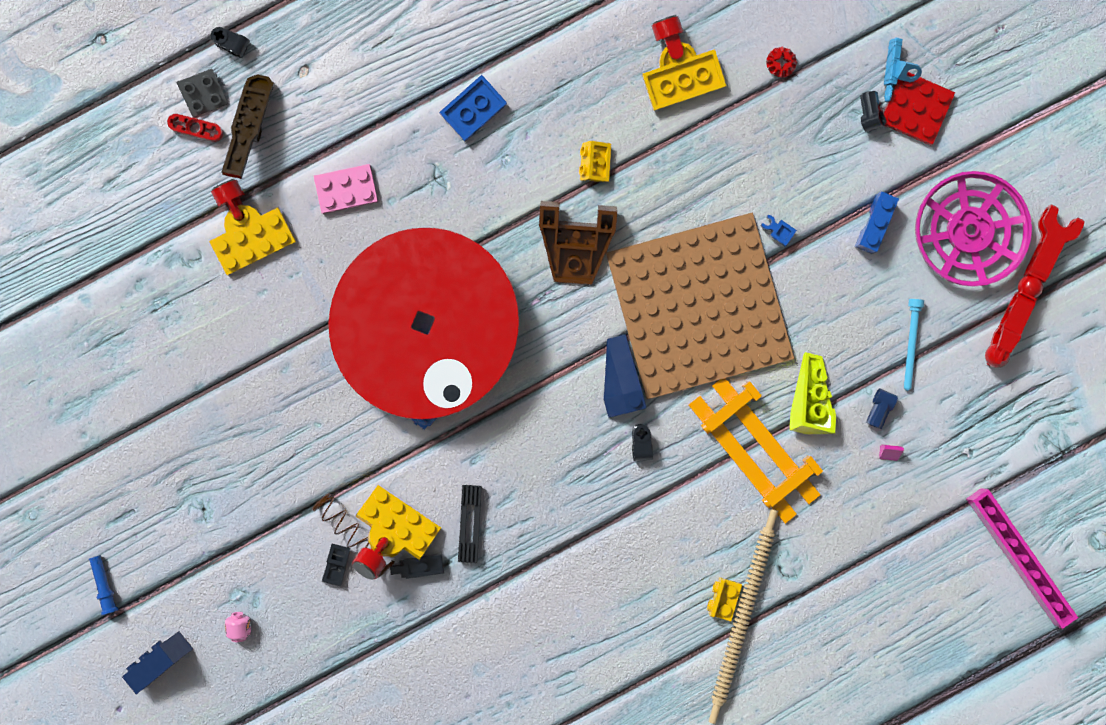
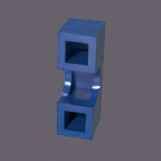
M882 191L876 194L869 210L870 217L859 234L854 246L855 248L870 254L878 251L899 198Z

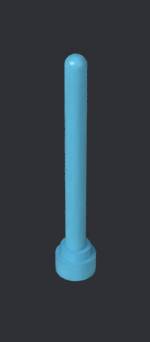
M909 299L908 307H910L912 312L904 389L906 391L912 388L919 311H922V308H924L925 301L921 299Z

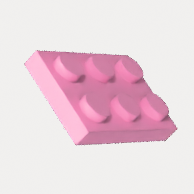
M370 164L314 176L322 214L378 202Z

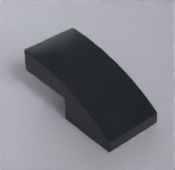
M331 544L322 582L341 587L351 548Z

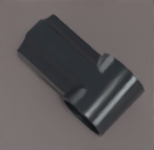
M867 91L860 95L863 111L861 125L864 131L869 132L884 127L886 119L880 109L878 92Z

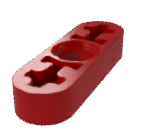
M172 114L167 120L168 127L174 132L212 142L220 141L224 134L223 129L215 123L180 114ZM179 118L181 123L186 124V131H184L185 127L177 125L175 128L173 121H177ZM193 123L200 124V130L197 133L191 132L190 128ZM205 128L211 131L215 128L218 134L212 137L210 133L205 132Z

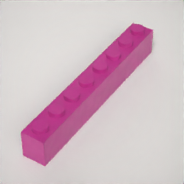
M980 488L967 497L966 500L1052 623L1063 629L1078 619L1076 613L989 489Z

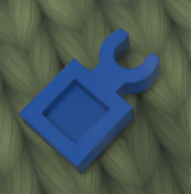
M767 215L766 218L770 220L771 224L767 226L762 223L760 225L761 228L771 230L770 237L784 247L787 246L797 230L783 220H780L777 224L773 216Z

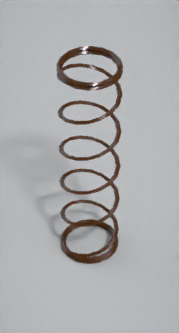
M330 493L326 494V495H325L319 502H317V503L314 505V507L312 508L313 512H315V511H316L317 509H319L325 502H327V501H329V500L332 499L331 503L329 504V506L327 507V509L325 510V512H324V514H323V516H322V521H328V520H330V519L336 517L337 515H339V514L345 512L344 515H343V517L341 518V520L339 521L338 525H337L336 528H335V531H334V534H335V535L340 534V533H343L344 531H346V530L352 528L353 526L357 525L355 531L353 532V534L351 535V537H350V539H349V541H348V543H347V548L353 547V546L359 544L360 542H362V541L368 539V537H366V538H364V539L358 541L357 543H355V544H353V545H351V546H348L349 543H350V541H351V539H352V537L354 536V534L356 533L357 529L359 528V523H355V524L351 525L350 527H348V528L342 530L341 532L336 533V530H337V528L339 527V525H340V523L342 522V520L344 519V517H345V515H346V513H347V510H343V511H341V512L335 514L334 516H332V517H330V518H328V519H326V520H323V518H324L326 512L328 511V509L330 508L331 504H332L333 501H334V497H331V494H330ZM391 560L377 578H380L395 561Z

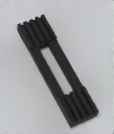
M462 485L458 562L477 563L482 486ZM468 504L475 505L472 543L465 542Z

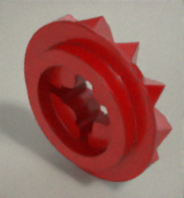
M783 46L774 48L766 59L769 72L776 77L789 76L797 65L796 54L791 49ZM783 55V59L788 63H785L781 69L780 63L776 60H779Z

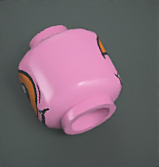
M243 612L232 613L225 620L226 637L231 639L232 642L245 641L251 634L250 618L247 615H243Z

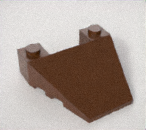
M541 201L539 227L554 282L592 285L616 231L617 206L598 205L597 223L595 224L559 221L560 202Z

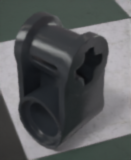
M223 27L214 28L210 34L212 41L218 48L239 58H243L250 43L247 37L231 32Z
M637 424L632 429L633 461L653 460L650 429L644 424ZM640 428L646 431V434H643L642 438H640V436L636 434L637 432H640Z

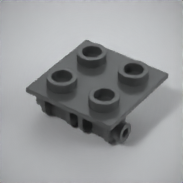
M212 68L176 82L192 117L228 104L218 82V76Z

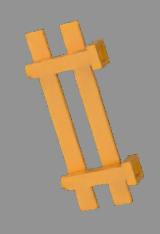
M726 378L720 379L712 387L726 403L722 408L714 413L701 396H698L688 406L703 423L700 425L707 434L711 433L763 496L761 501L768 509L772 507L773 510H777V515L786 524L797 513L784 497L796 489L808 504L813 502L820 496V493L807 478L812 474L818 476L823 470L812 456L809 455L802 459L804 464L798 468L746 404L751 399L757 401L762 397L750 381L742 385L744 390L738 394ZM733 414L737 416L786 476V479L775 487L723 424Z

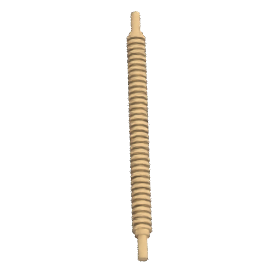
M770 510L766 527L760 530L763 536L759 535L758 538L762 540H757V543L760 545H756V548L759 550L755 549L754 552L757 555L753 554V558H756V560L752 559L751 561L755 564H750V567L753 569H749L748 572L752 574H747V577L750 579L746 578V582L749 584L745 583L744 586L747 589L743 588V592L746 593L741 595L745 598H740V601L743 603H739L738 606L742 608H737L739 612H736V616L738 617L734 619L737 622H733V626L736 627L731 629L734 632H730L731 636L728 639L730 641L727 642L729 646H726L728 651L724 653L726 656H723V660L725 661L721 663V670L718 673L720 675L717 676L719 680H716L717 685L714 687L716 690H713L715 695L711 697L713 699V707L708 722L716 724L720 708L727 701V693L730 691L728 688L731 687L729 683H732L730 678L734 677L731 673H735L734 669L737 667L735 664L738 663L737 659L740 657L738 654L741 653L739 649H742L740 644L744 643L741 639H745V636L742 634L746 635L747 631L745 630L748 629L746 625H749L747 620L751 619L748 615H752V611L749 610L754 609L750 605H755V602L752 600H756L757 597L753 595H758V592L755 590L759 591L757 586L761 585L758 581H762V578L759 576L764 575L760 571H765V568L762 566L767 564L763 561H768V558H765V556L769 557V553H766V551H771L767 547H772V544L769 542L774 541L770 537H775L773 527L778 513L777 510Z

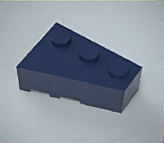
M180 631L163 643L159 640L151 647L153 650L151 653L146 651L138 658L140 660L139 663L135 661L126 668L128 672L122 678L136 695L193 649Z

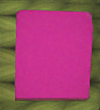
M881 444L879 459L897 461L902 455L904 448Z

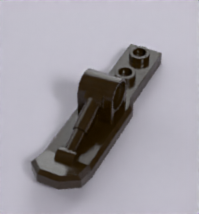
M257 74L247 78L231 126L232 139L221 171L224 176L242 179L253 142L258 143L260 141L261 125L271 92L274 88V83L268 76Z

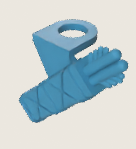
M897 37L891 39L888 46L884 86H886L885 102L891 100L892 86L897 84V79L913 82L922 74V69L919 65L900 61L903 39ZM917 69L915 76H907L909 70Z

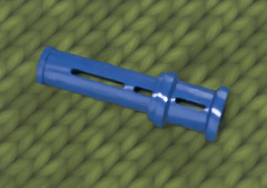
M101 555L89 558L98 590L96 598L100 601L102 608L101 615L119 610L115 606L113 599L114 591L109 588Z

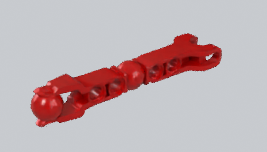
M1050 204L1043 211L1038 221V229L1041 233L1040 241L1025 270L1024 277L1018 283V292H1015L998 328L994 331L991 344L985 352L988 366L1001 368L1009 362L1010 353L1021 339V334L1037 301L1036 298L1042 293V283H1045L1064 244L1079 237L1085 223L1083 219L1077 217L1070 221L1067 227H1062L1057 221L1059 211L1057 206Z

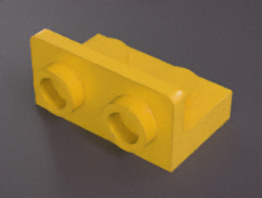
M598 141L584 142L580 149V181L609 182L611 144Z
M719 577L718 581L714 582L712 588L714 596L707 605L710 617L732 621L742 587L741 583Z

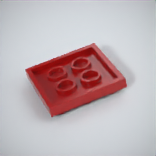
M908 72L907 76L913 77L915 74ZM922 77L913 82L898 79L893 89L891 100L888 101L883 112L886 119L885 126L931 146L935 141L956 92Z

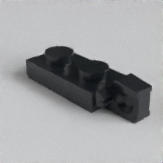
M442 554L422 556L420 560L416 557L400 560V565L390 567L391 575L401 574V578L406 579L444 574Z

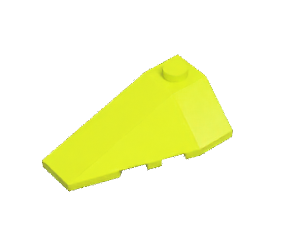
M807 352L803 355L790 413V431L803 434H835L836 412L835 408L832 409L830 401L832 395L831 391H828L827 374L822 356Z

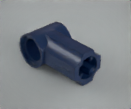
M879 388L874 395L873 406L865 423L882 429L889 412L893 410L897 403L898 396Z

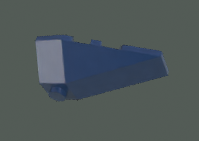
M626 334L607 339L603 400L608 418L646 408Z

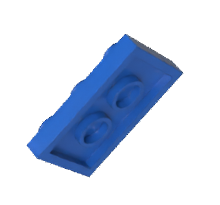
M481 75L444 107L439 114L466 142L507 105V102L486 78Z

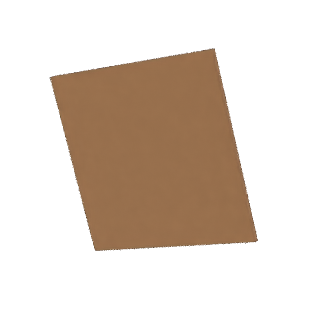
M753 212L606 252L646 399L794 359Z

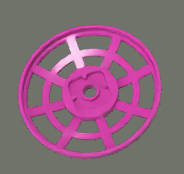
M979 171L961 172L935 185L924 197L918 209L915 223L916 242L928 266L940 277L951 283L971 287L985 286L998 282L1012 273L1023 261L1028 251L1032 234L1031 216L1019 192L1006 180L996 175ZM965 179H983L996 184L990 194L978 190H966ZM957 180L958 192L947 197L940 205L931 198L943 186ZM1003 189L1015 201L1019 208L1020 216L1009 218L1003 205L996 199ZM967 196L983 198L985 201L980 208L969 207ZM959 198L960 210L952 214L945 209L951 201ZM927 205L935 211L931 221V234L921 236V218ZM991 205H994L999 211L1002 220H992L991 216L987 213ZM939 216H942L948 221L947 231L937 233V221ZM1023 223V239L1020 249L1016 254L1007 249L1011 238V225ZM968 225L974 226L975 233L973 235H969L966 232ZM1004 227V238L1000 245L993 241L995 229ZM949 239L954 247L949 256L941 248L939 240ZM933 242L938 254L946 261L941 270L927 256L923 247L924 243ZM986 247L996 251L990 259L981 262L979 251ZM960 252L971 253L973 264L960 263L956 259ZM1002 255L1012 260L1011 264L1001 273L987 279L984 267L993 264ZM952 266L965 270H975L979 281L956 279L949 276L948 273Z

